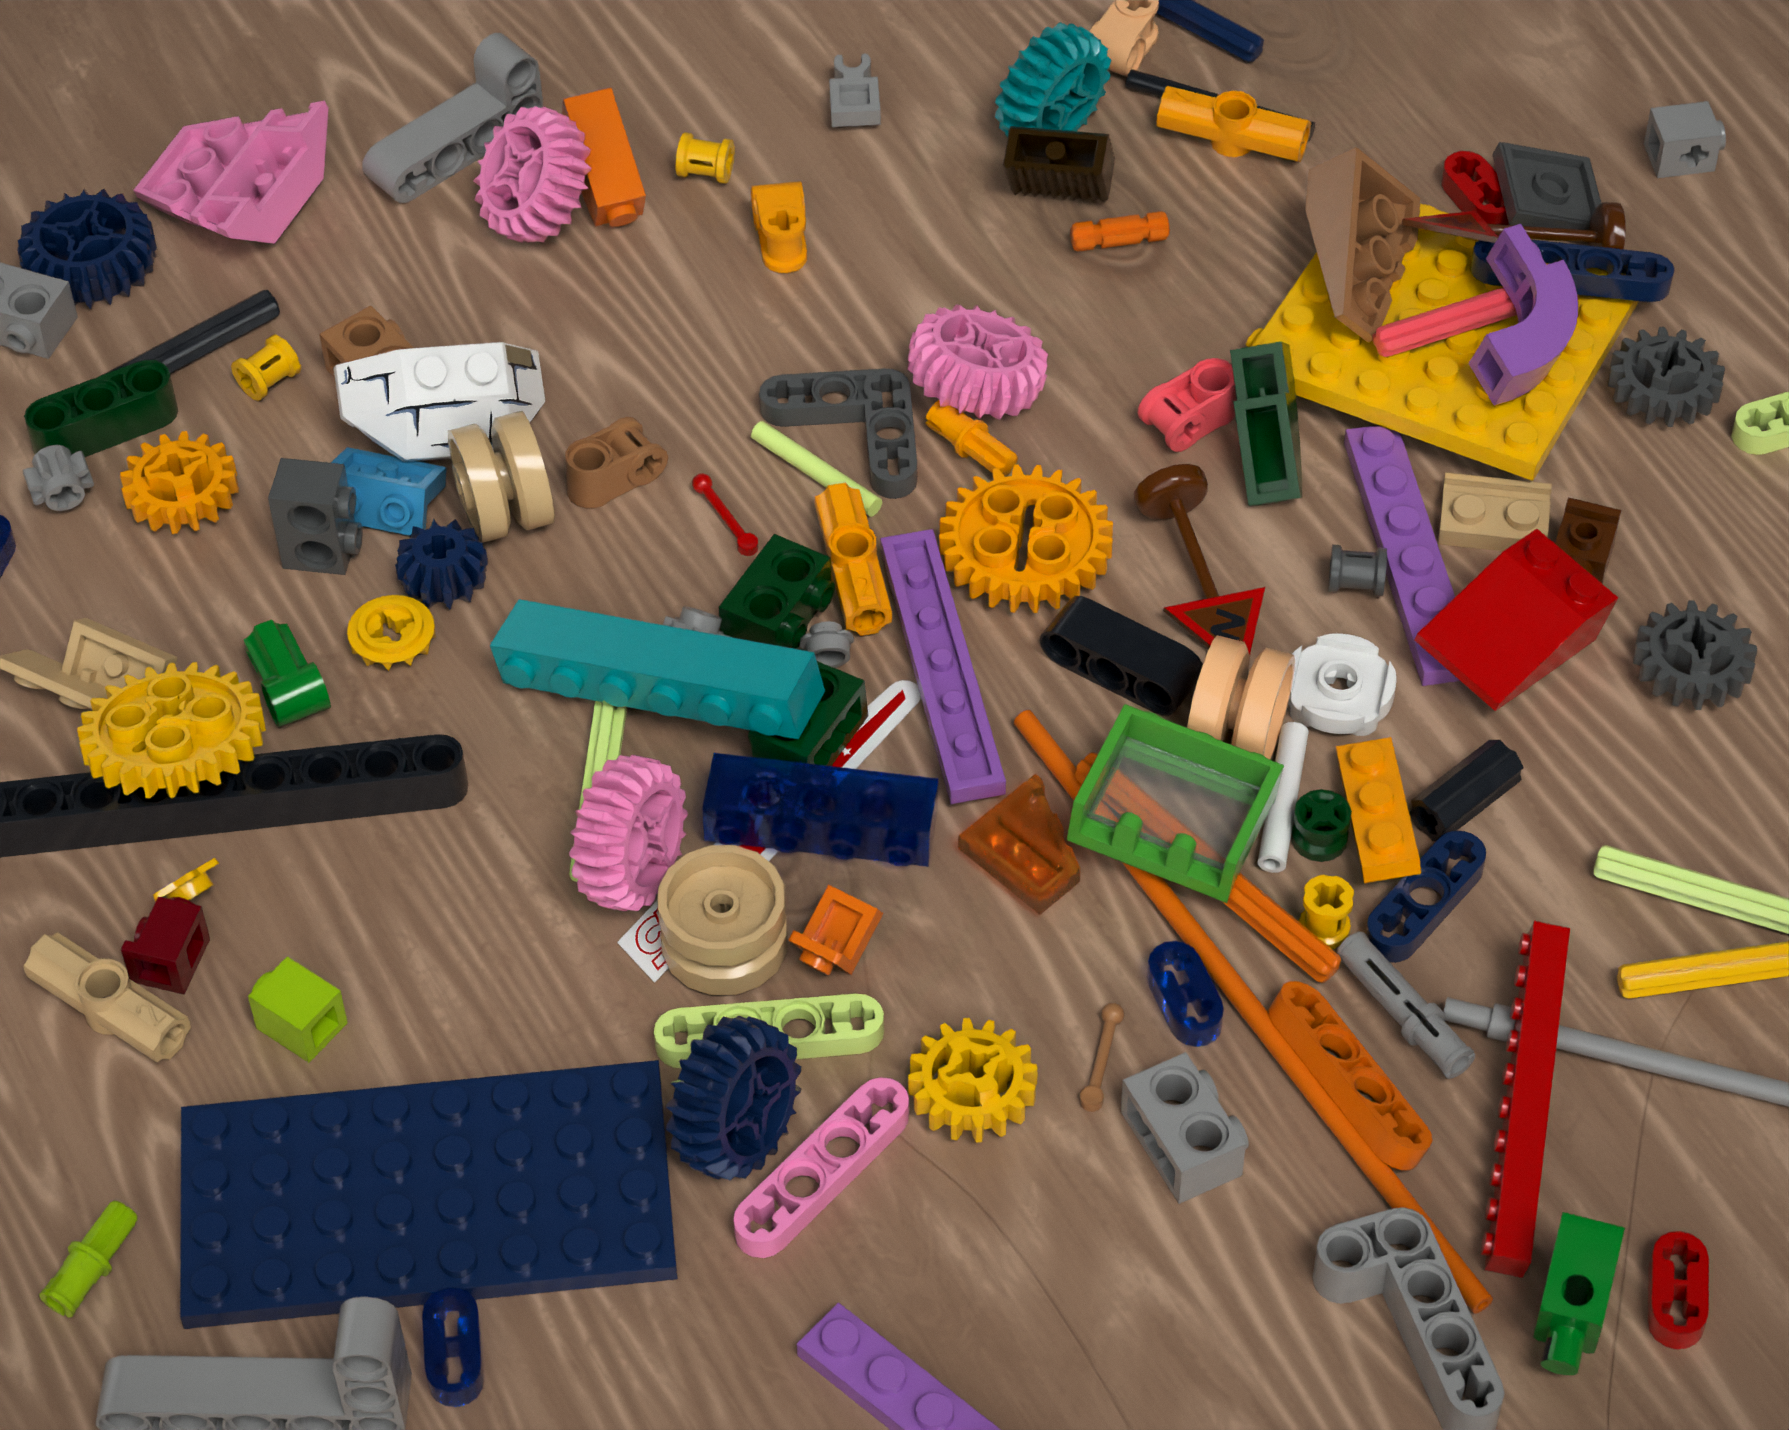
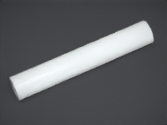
M1298 722L1285 723L1280 731L1275 762L1283 764L1284 768L1276 800L1265 818L1258 856V866L1262 870L1271 873L1283 871L1287 863L1295 806L1309 734L1307 727Z

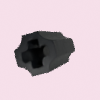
M1488 740L1411 800L1412 809L1409 814L1417 829L1427 834L1432 841H1437L1448 832L1459 830L1522 780L1520 775L1521 770L1524 769L1517 753L1509 749L1501 740Z

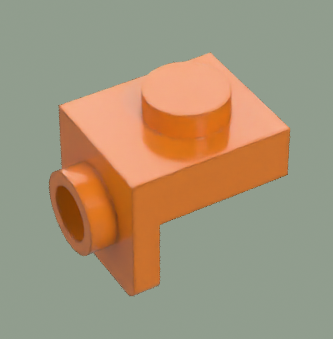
M828 884L803 934L793 930L788 941L802 950L798 960L829 976L833 968L836 967L852 975L884 913Z

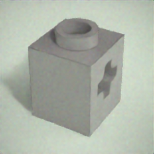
M1708 101L1650 109L1644 146L1657 178L1715 171L1719 150H1723L1726 145V132L1723 122L1721 120L1716 121Z

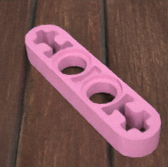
M882 1077L871 1079L864 1083L740 1203L735 1210L733 1223L736 1243L744 1253L752 1257L766 1258L774 1256L783 1250L904 1130L909 1120V1097L907 1090L901 1083L891 1078ZM889 1102L893 1104L892 1113L882 1109L872 1117L873 1103L880 1107L885 1106ZM869 1121H870V1133L868 1132L867 1128L865 1127V1125H866ZM843 1136L854 1139L860 1147L853 1155L841 1158L831 1155L826 1150V1146L834 1138ZM798 1176H809L819 1184L817 1191L807 1197H795L785 1189V1186L791 1179ZM774 1199L776 1200L777 1204L780 1206V1208H779L776 1212H775ZM772 1217L773 1230L771 1232L763 1228L755 1233L751 1232L750 1223L752 1221L762 1225Z

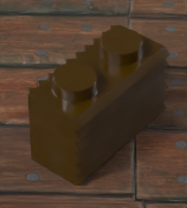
M1011 126L1009 128L1003 166L1014 195L1022 192L1026 196L1031 192L1034 197L1041 193L1044 198L1050 194L1054 199L1060 195L1063 199L1070 196L1073 201L1078 197L1083 201L1090 198L1092 202L1099 198L1104 203L1109 199L1115 156L1109 134Z

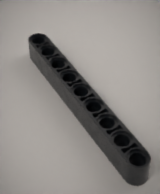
M441 734L254 754L255 758L253 761L238 760L240 768L238 774L225 771L220 772L221 784L215 785L207 780L200 781L198 793H193L187 786L179 787L178 793L173 798L169 797L166 788L158 789L151 798H146L143 787H139L129 795H124L121 783L108 789L105 787L103 776L93 778L91 772L0 782V858L448 808L461 802L468 792L469 785L461 744L455 738Z

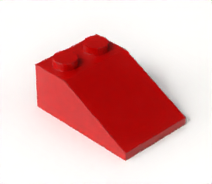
M1535 529L1494 559L1417 633L1414 641L1488 706L1497 711L1594 642L1618 597L1540 530Z

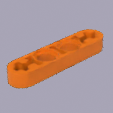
M1289 981L1283 984L1268 1009L1269 1018L1273 1025L1381 1161L1399 1170H1412L1417 1167L1433 1141L1432 1134L1427 1125L1319 991L1299 981ZM1323 1047L1335 1052L1340 1058L1328 1053ZM1357 1090L1366 1093L1375 1102H1372L1367 1098L1363 1097Z

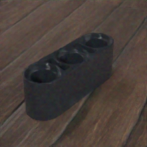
M1083 596L1072 597L1043 631L1039 639L1044 653L1059 666L1162 716H1169L1177 710L1195 687L1203 666L1200 658L1185 645Z

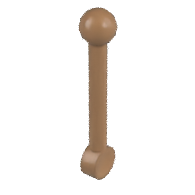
M1109 1003L1101 1011V1017L1105 1023L1090 1083L1080 1093L1081 1107L1089 1112L1098 1111L1103 1106L1104 1093L1100 1088L1116 1025L1120 1024L1124 1018V1010L1117 1003Z

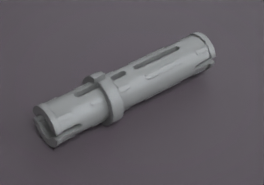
M1357 932L1347 937L1336 952L1341 957V963L1348 967L1368 989L1370 994L1401 1025V1035L1411 1046L1419 1045L1442 1070L1446 1078L1452 1079L1465 1072L1473 1063L1475 1053L1446 1024L1445 1013L1436 1003L1428 1004L1407 982L1403 975L1369 941L1368 936L1364 932Z

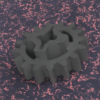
M1659 327L1657 336L1653 337L1642 329L1638 332L1637 342L1624 338L1620 351L1614 350L1609 370L1608 387L1615 388L1613 397L1615 402H1629L1627 414L1631 416L1642 411L1646 413L1645 421L1648 424H1652L1656 417L1664 418L1667 427H1673L1676 417H1682L1688 424H1693L1696 412L1708 416L1711 413L1712 404L1718 403L1720 400L1725 367L1717 365L1719 353L1717 351L1704 352L1706 340L1703 338L1697 339L1692 343L1687 341V331L1682 329L1677 333L1676 337L1668 336L1665 327Z
M1694 600L1688 601L1685 611H1680L1673 603H1669L1666 605L1664 617L1658 613L1651 612L1648 617L1647 626L1639 627L1633 664L1641 666L1638 676L1641 682L1655 681L1652 694L1656 697L1669 692L1673 694L1672 705L1677 707L1684 698L1691 699L1695 710H1701L1704 700L1710 699L1719 708L1724 706L1727 694L1739 698L1742 695L1744 684H1750L1756 665L1754 662L1757 646L1749 644L1751 630L1749 628L1735 629L1738 616L1734 613L1724 618L1717 616L1718 605L1711 604L1705 612L1698 611V606Z

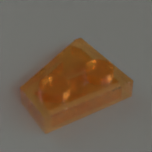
M1037 774L1030 777L958 835V849L1039 915L1080 882L1081 868L1072 848L1064 841V829L1057 813L1053 814L1045 797V785Z

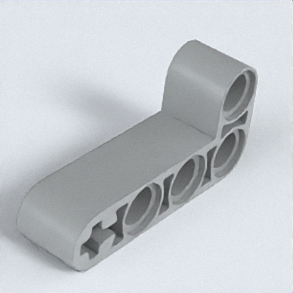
M493 33L487 36L479 44L474 54L473 63L476 83L373 145L363 160L362 170L364 174L399 203H407L482 158L486 153L484 142L492 141L494 138V126H504V119L507 114L516 115L520 107H543L540 71L536 59L502 33Z
M1404 1207L1393 1208L1340 1223L1326 1229L1318 1240L1312 1277L1314 1287L1318 1293L1328 1301L1339 1304L1351 1303L1383 1294L1442 1429L1496 1430L1504 1397L1502 1381L1433 1231L1424 1216L1412 1209ZM1402 1244L1409 1247L1411 1250H1396L1390 1245ZM1337 1260H1343L1351 1263L1354 1266L1344 1268L1339 1267L1333 1264L1332 1262ZM1413 1296H1427L1433 1299L1435 1302H1419L1416 1299H1414ZM1436 1349H1453L1454 1351L1459 1353V1355L1451 1357L1446 1356L1438 1352ZM1465 1386H1466V1390H1465V1394H1464V1397H1465L1466 1400H1463V1401H1462V1397H1463V1393H1464V1388H1465Z

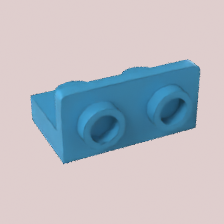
M349 447L331 462L345 465L348 487H354L356 490L355 522L361 523L364 527L410 536L413 526L426 530L427 505L446 485L447 467L419 461L403 462L394 456Z

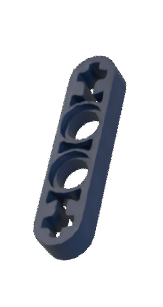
M1478 240L1473 249L1470 265L1471 274L1482 283L1502 286L1486 260L1495 243ZM1531 240L1538 246L1545 263L1551 264L1561 260L1565 261L1574 280L1577 295L1642 302H1657L1669 295L1675 269L1673 263L1660 254ZM1598 268L1607 271L1609 274H1592L1586 269Z

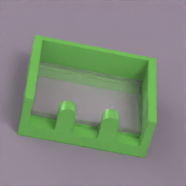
M1124 704L1073 802L1067 841L1227 903L1241 868L1272 804L1276 800L1284 765L1272 761L1262 754L1249 752L1215 739L1207 733L1197 732L1165 720L1155 713L1142 711Z

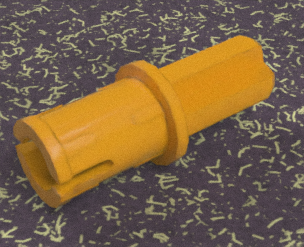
M940 400L935 402L926 415L928 420L925 422L926 425L951 442L955 447V452L960 457H972L991 473L994 468L999 469L1005 477L1011 473L1012 468L1018 461L1016 453L989 434L988 425L984 421L973 420L963 412L959 414L958 409L950 405L941 407Z

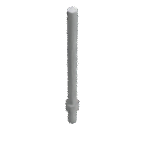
M1450 997L1446 999L1443 1011L1445 1013V1021L1488 1031V1038L1507 1042L1509 1031L1515 1029L1516 1020L1510 1019V1006L1495 1003L1494 1008ZM1559 1025L1556 1049L1789 1107V1082Z

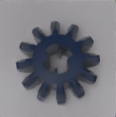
M433 519L430 528L426 530L413 526L411 538L399 540L398 557L395 564L397 579L401 580V585L404 586V591L408 594V597L416 600L422 599V602L428 609L437 602H443L450 610L456 599L471 603L473 590L484 588L486 566L488 565L487 551L483 548V543L479 542V537L476 535L474 528L462 530L456 519L447 526H440Z

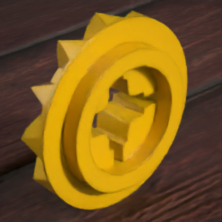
M402 595L381 596L366 602L352 615L347 628V636L352 653L359 654L367 666L376 662L382 663L388 671L393 663L403 661L411 666L416 655L428 654L430 641L436 637L434 619L430 610L420 601ZM384 623L389 629L392 628L395 633L401 634L399 641H392L389 636L383 635Z

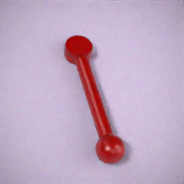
M704 473L697 474L692 480L694 491L705 495L737 538L738 552L744 556H752L757 553V536L752 533H745L713 490L711 477Z

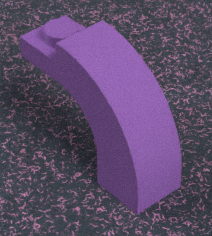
M1521 224L1503 229L1486 257L1487 262L1514 304L1518 316V324L1486 334L1468 363L1494 406L1518 398L1541 383L1571 339L1578 317L1577 291L1565 261L1561 260L1546 265L1538 246L1531 241Z

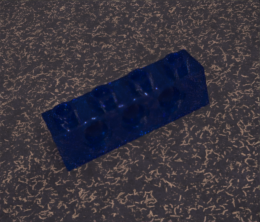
M713 753L702 806L704 841L719 842L723 845L772 848L784 853L806 852L824 854L842 860L858 858L888 862L895 866L917 865L929 867L938 813L939 779Z

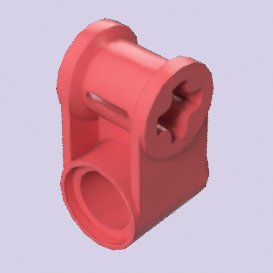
M1208 358L1198 362L1194 367L1169 382L1154 387L1146 394L1139 405L1137 412L1139 418L1147 425H1154L1165 436L1166 445L1174 452L1188 449L1202 437L1221 426L1227 425L1234 419L1233 401H1237L1232 364L1223 359Z

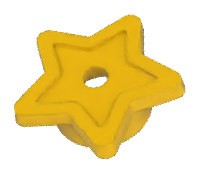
M213 858L200 867L188 872L154 893V900L156 901L158 896L167 897L168 899L171 897H181L187 900L193 899L214 886L206 871L218 865L219 862L216 858Z

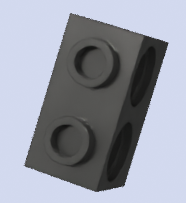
M281 458L268 501L282 568L346 575L351 555H358L360 552L363 528L362 524L355 522L354 519L356 490L354 487H348L345 465Z

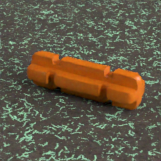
M1160 211L1146 213L1144 218H1140L1139 214L1099 219L1097 224H1093L1092 220L1076 222L1071 227L1070 237L1074 250L1079 252L1094 250L1096 245H1100L1101 248L1139 244L1145 238L1148 242L1162 241L1169 236L1170 227L1167 214Z

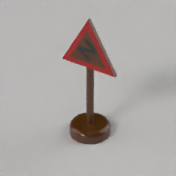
M1603 202L1599 204L1592 214L1588 230L1523 226L1529 238L1535 240L1585 242L1587 246L1624 249L1626 224L1624 209L1617 202ZM1476 211L1402 219V225L1491 243L1497 241L1503 229L1514 226L1487 224Z
M1178 464L1154 472L1140 482L1135 489L1134 501L1136 506L1147 518L1154 520L1175 519L1206 598L1164 607L1163 611L1208 649L1214 638L1218 635L1245 642L1250 654L1265 587L1219 596L1187 515L1188 512L1192 511L1203 501L1208 492V483L1204 471L1196 465Z

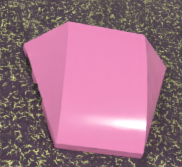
M325 101L310 103L309 112L289 116L285 115L282 108L270 110L262 121L245 124L237 116L183 126L135 187L134 192L137 198L153 208L187 223L217 232L232 239L275 244L324 179L328 106Z

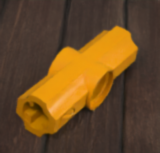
M1166 86L1157 113V127L1209 139L1212 148L1217 153L1226 157L1243 156L1253 150L1301 162L1311 130V121L1257 108V103L1251 95L1234 90L1223 92L1215 98Z
M846 482L828 485L824 492L815 496L814 501L827 556L831 558V581L835 583L846 630H853L860 636L879 633L882 627L892 622V610L877 557L876 536L869 527L860 489H853Z

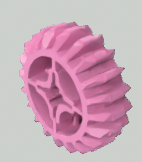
M520 107L516 115H506L504 126H494V138L491 142H484L486 153L482 160L477 161L481 165L480 175L474 179V182L480 186V190L475 196V201L482 205L480 216L486 219L489 228L494 229L498 234L521 243L523 241L544 243L549 235L558 236L561 224H571V211L573 208H581L579 202L581 191L588 189L584 184V178L592 169L585 163V159L590 154L591 149L583 144L585 133L580 131L576 127V122L570 120L568 116L546 107Z
M955 305L952 311L946 308H938L935 314H925L922 323L918 324L916 332H913L909 344L910 351L908 354L909 363L907 370L913 374V383L924 387V396L937 397L940 399L941 407L950 405L957 408L959 414L964 411L971 412L978 419H981L984 414H990L999 420L1004 413L1010 416H1018L1021 409L1031 408L1033 401L1038 397L1039 391L1043 390L1047 375L1045 372L1048 366L1046 362L1048 353L1042 349V340L1031 336V328L1016 325L1014 317H1001L997 315L996 310L991 313L981 311L977 305L972 310H967L961 305Z
M619 755L616 760H607L602 771H595L592 776V787L583 790V804L581 809L575 811L578 819L576 828L571 831V834L574 836V846L570 850L569 856L575 859L572 867V877L578 879V892L586 894L588 901L596 902L600 907L621 911H639L644 905L651 906L654 902L656 894H658V886L665 873L675 863L677 856L682 855L680 844L682 838L687 835L683 831V821L687 817L688 812L682 807L686 794L684 790L680 789V776L672 773L671 766L661 764L659 760L631 755L629 757Z

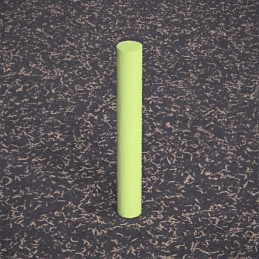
M760 421L753 428L751 433L753 440L827 488L828 485L846 482L849 487L860 489L865 512L868 516L873 517L882 506L881 498L766 422Z

